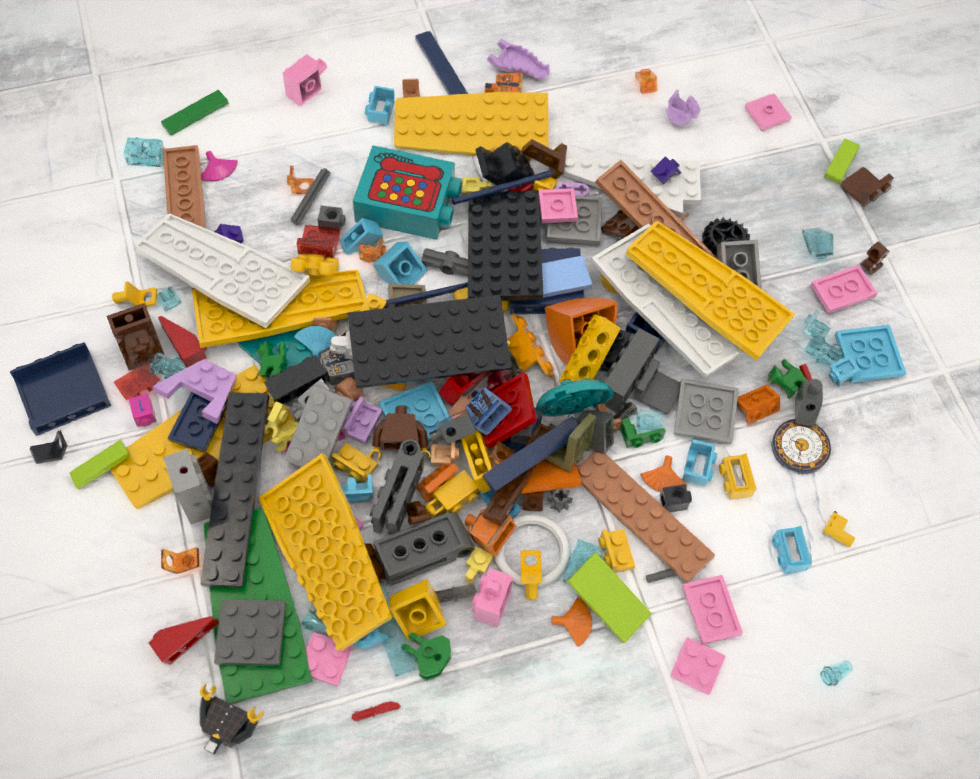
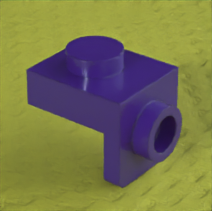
M666 156L651 170V173L662 184L675 172L679 175L682 172L678 169L680 165L673 158L669 160Z
M220 224L217 230L214 231L241 244L244 241L240 226Z

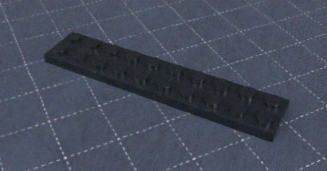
M229 392L200 581L202 587L244 588L269 405L268 394Z

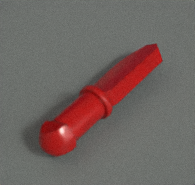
M393 701L384 702L374 707L371 706L368 709L355 711L351 718L353 721L358 722L362 719L399 709L400 704Z

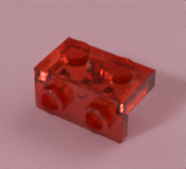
M146 362L113 383L127 402L129 398L139 396L145 390H148V392L153 391V386L161 380L157 377L149 363Z

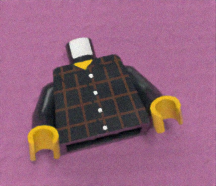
M206 683L200 688L202 698L199 709V722L202 728L201 731L209 737L204 750L215 755L221 744L232 748L234 745H239L249 739L258 724L257 720L263 718L264 711L259 712L256 716L255 709L257 706L249 709L247 712L216 696L212 699L211 696L216 692V687L213 685L210 692H207Z

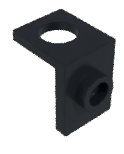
M59 430L53 442L30 446L29 450L35 463L41 464L62 460L68 445L61 430Z

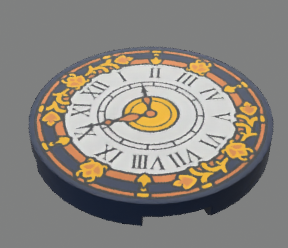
M795 419L782 423L775 431L771 442L772 452L776 460L783 467L798 472V474H810L820 470L831 454L830 440L820 426L817 424L814 427L796 424Z

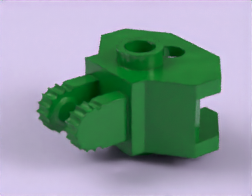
M410 633L408 638L420 647L418 650H415L408 644H403L401 649L414 657V661L418 663L419 677L425 681L440 677L451 659L450 639L443 635L432 639L426 637L423 639L414 633Z

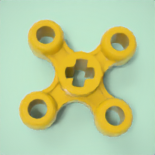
M298 254L297 257L291 259L290 268L294 272H304L306 269V274L331 276L339 269V259L328 257L324 261V256Z

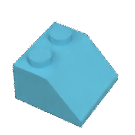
M396 242L373 264L378 274L388 284L413 285L428 271L408 242Z

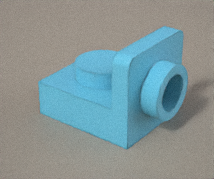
M849 355L831 364L830 373L828 374L833 383L837 382L840 387L843 385V381L860 373V369L852 356Z

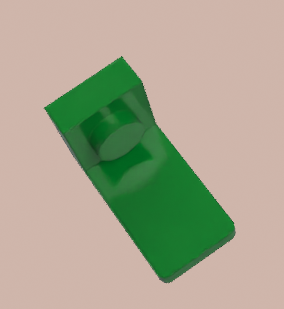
M629 418L622 419L620 427L626 448H638L650 442L653 444L658 443L664 438L666 433L665 428L637 434L635 425L631 424Z

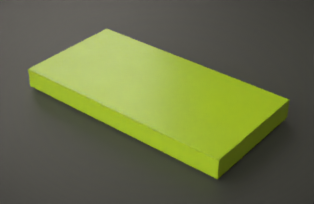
M596 552L566 581L622 643H625L652 614Z

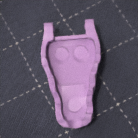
M500 39L497 44L503 50L497 58L495 55L490 54L487 58L488 62L499 70L523 73L538 80H544L550 72L549 64L544 65L541 61H538V57L534 56L533 52L529 53L527 48L524 49L522 45L510 44L504 39Z

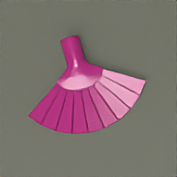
M207 151L205 155L209 163L201 174L202 180L218 181L228 177L235 170L238 160L219 159L213 155L212 151Z

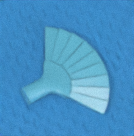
M310 326L299 331L294 337L312 351V356L317 355L320 360V352L330 347L332 337L337 335L325 327Z

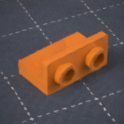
M766 384L739 396L737 407L745 413L746 423L752 424L779 412L780 396Z
M444 463L415 487L424 501L428 502L433 498L434 492L455 477L454 473L459 469L455 463Z

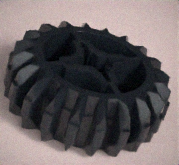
M724 217L721 220L716 218L714 222L710 221L705 227L702 234V243L718 258L717 245L719 243L750 240V234H748V228H743V224H738V220L731 221V217L728 220Z

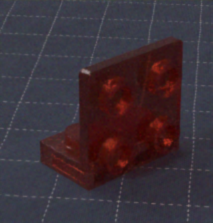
M305 225L302 238H297L298 254L322 255L324 259L328 257L335 258L340 229Z

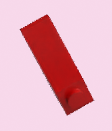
M163 316L158 317L162 329L186 368L203 359H207L205 354L207 347L200 348L199 340L195 334Z
M492 372L450 377L439 391V394L453 406L461 395L466 396Z
M208 616L159 630L153 635V639L148 644L162 663L171 665L219 624V620Z

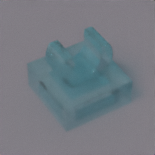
M172 286L157 293V300L165 312L182 303Z

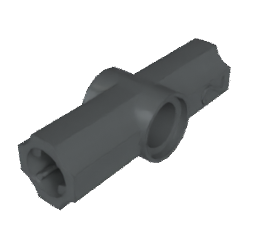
M428 248L424 249L421 260L424 265L439 268L441 272L447 275L458 273L468 276V259L460 257L454 251L443 253Z

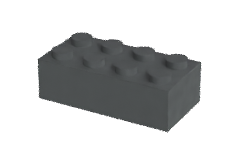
M640 328L636 334H631L627 342V348L623 347L618 356L620 359L612 364L609 377L605 376L602 382L611 386L614 392L613 398L605 403L608 409L618 414L620 413L633 392L637 379H641L645 365L650 364L659 338Z

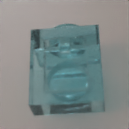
M816 310L813 315L809 314L804 321L806 326L803 332L823 342L831 328L826 326L825 323L816 320L819 311Z

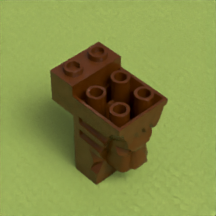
M145 303L106 316L129 371L166 358Z

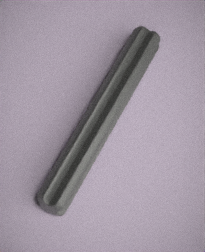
M326 168L320 170L291 217V222L295 225L302 222L330 176V171Z

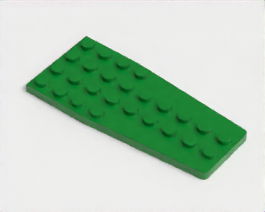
M262 508L256 509L253 515L244 588L210 587L212 617L219 620L222 600L286 601L280 666L219 665L225 699L230 704H236L313 682L299 617L264 510ZM209 522L204 524L205 545L207 541ZM219 624L216 627H214L215 645L217 641Z

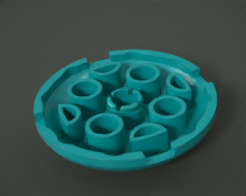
M589 378L577 381L565 380L560 382V385L545 392L539 398L536 410L537 413L542 412L543 416L551 417L584 412L585 408L592 405L593 408H597V404L607 403L613 398L614 392L611 386L599 380H591Z

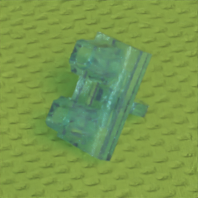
M813 335L804 351L816 357V363H819L820 360L828 365L837 362L843 353L841 346L837 344L831 345L825 342L824 337Z
M158 352L155 355V360L150 365L149 371L154 375L160 373L164 375V379H167L186 369V367L181 365V358L175 357L171 359L165 354Z

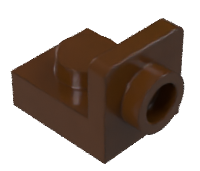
M206 452L197 459V462L207 484L213 488L216 482L218 460Z
M544 491L524 493L523 510L543 511Z

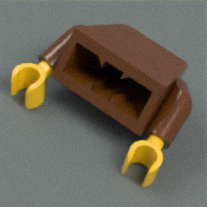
M396 406L395 413H388L385 420H382L374 429L372 440L374 448L370 451L369 457L372 459L373 452L377 451L379 460L382 457L381 450L399 451L401 444L405 440L412 439L419 443L420 452L428 453L429 460L431 454L427 451V431L420 421L415 420L414 414H407L406 406Z

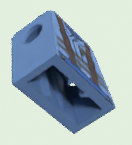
M487 388L474 390L471 393L472 400L466 407L473 426L487 436L512 410L511 406Z

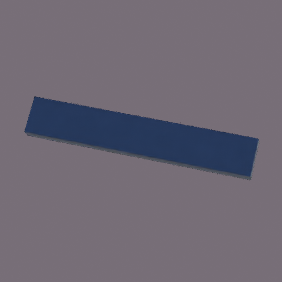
M431 31L415 35L416 42L447 94H468Z
M571 416L483 474L482 478L492 492H496L566 445L569 435L579 424Z

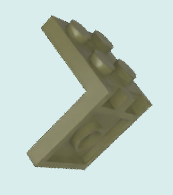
M589 413L569 435L568 443L546 457L545 460L571 472L573 464L575 462L578 463L582 459L583 452L590 450L596 416ZM550 423L548 427L555 428L556 426Z

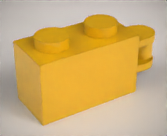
M463 470L433 493V500L425 506L426 511L432 518L448 512L459 513L465 504H470L478 498L479 487L468 473Z

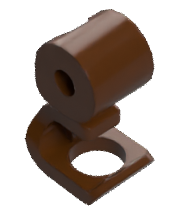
M878 241L867 251L866 254L869 257L859 264L872 275L883 266L881 261L890 251Z

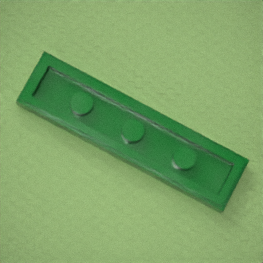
M218 89L161 121V125L172 136L229 104L228 99Z

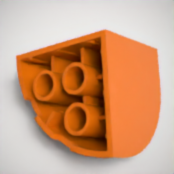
M580 298L545 307L547 329L552 346L565 365L569 363L571 355L576 350L594 314L604 317L614 324L616 323L617 301L605 298Z

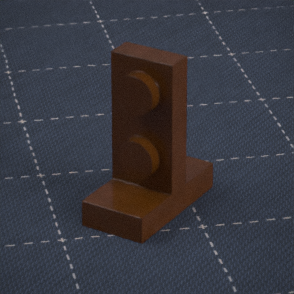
M531 139L522 147L521 153L550 167L549 170L552 172L551 178L557 179L564 174L567 145L561 143L552 150Z

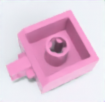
M306 54L292 66L286 68L282 72L286 96L297 105L302 106L321 91L320 75L327 69V63L320 58L315 60Z
M489 568L487 574L483 573L479 584L480 594L476 592L472 602L475 620L498 627L512 588L513 578L510 575Z

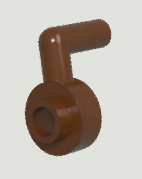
M420 501L408 504L409 525L431 519V515L426 512L425 506Z

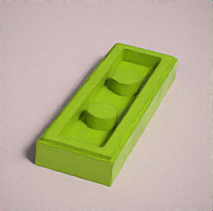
M845 138L824 177L840 184L860 145Z
M120 439L69 472L75 487L80 490L129 458L130 454L124 442Z

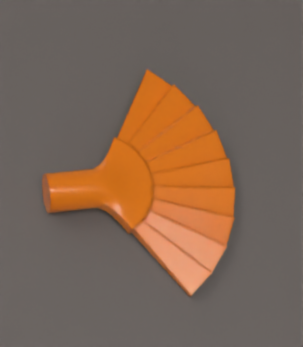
M665 456L663 466L640 474L646 484L658 492H661L663 487L686 484L672 470V456Z
M577 597L570 610L563 617H551V624L563 625L579 647L586 641L591 632V613L584 601Z

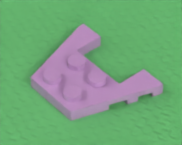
M203 359L155 384L153 391L169 399L180 387H183L211 401L202 411V417L218 424L220 415L225 409L229 392H232L236 383L237 375Z

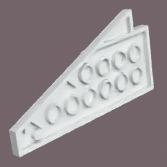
M566 157L564 174L562 176L599 189L601 188L595 181L618 161L622 160L676 216L683 217V204L700 205L701 203L700 161L675 160L680 165L678 169L682 173L679 175L675 172L662 184L651 173V170L661 160Z

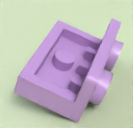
M360 396L358 401H354L349 418H346L343 426L344 435L366 445L383 413L382 409L366 403L364 397Z

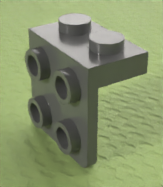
M653 359L650 365H645L642 371L644 376L642 379L638 378L633 387L636 389L634 399L664 414H669L679 396L680 382L658 372L660 362Z

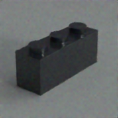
M317 355L305 358L295 366L288 367L278 375L269 377L264 384L274 403L279 402L285 405L300 397L320 379L326 383L329 381V378Z

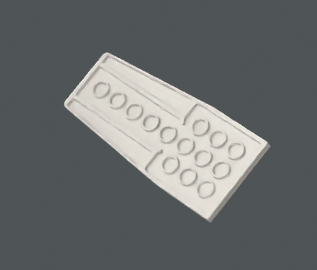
M167 214L135 243L136 252L217 303L265 328L310 282V276L302 272L291 271L290 266L258 250L172 214Z
M650 224L645 225L593 256L591 259L593 265L622 298L703 377L710 376L745 353L710 327L626 255L628 247L651 226Z

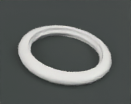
M523 515L514 518L516 528L526 524H537L549 529L556 536L561 553L559 561L551 572L542 576V583L538 584V587L549 585L556 581L565 572L571 556L567 535L558 524L543 516ZM503 546L495 557L497 566L502 573L510 575L514 583L525 586V584H521V575L508 565Z

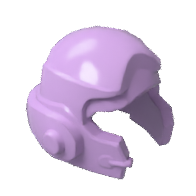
M677 89L668 100L669 106L666 112L670 122L678 126H684L689 124L692 119L697 118L701 109L693 96H689L686 102L679 97V90Z

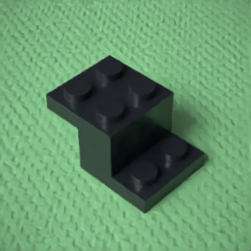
M509 142L504 143L493 152L486 150L482 146L475 149L483 178L495 185L534 175V170L529 162L530 157L521 153L517 146H513Z

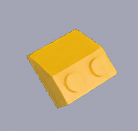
M428 579L390 595L389 609L408 641H411L408 638L410 633L422 636L446 625L437 594Z

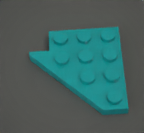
M304 328L269 337L238 342L239 347L259 364L261 358L256 354V349L265 341L268 344H272L271 355L279 354V345L281 342H285L287 359L285 370L290 366L301 363L307 357H312V351L294 337Z

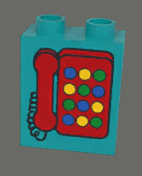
M372 145L353 198L355 222L357 223L364 218L377 222L380 228L438 240L441 227L450 228L454 207L448 206L450 198L460 196L463 180L455 177V162Z

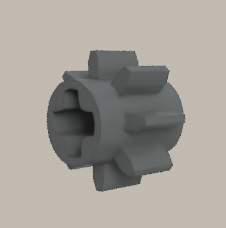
M551 490V495L547 498V501L552 502L550 509L554 508L558 513L563 509L568 510L569 504L573 500V498L568 497L570 490Z

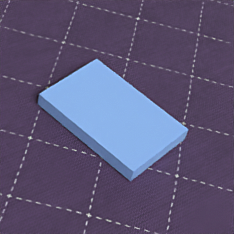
M583 256L542 263L543 298L592 288V282Z

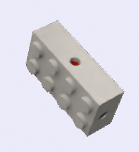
M314 385L284 460L303 467L322 453L326 455L329 461L354 400L319 385Z
M185 449L163 457L174 492L190 524L192 525L210 518L213 499L195 454L191 456L189 450Z

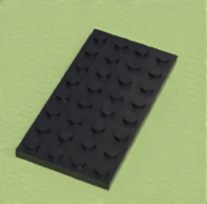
M503 191L468 201V298L500 295L501 301L543 300L539 191Z
M500 295L347 313L356 389L511 370L512 368Z

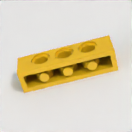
M594 314L558 382L565 380L577 381L585 378L593 380L621 328L608 319Z

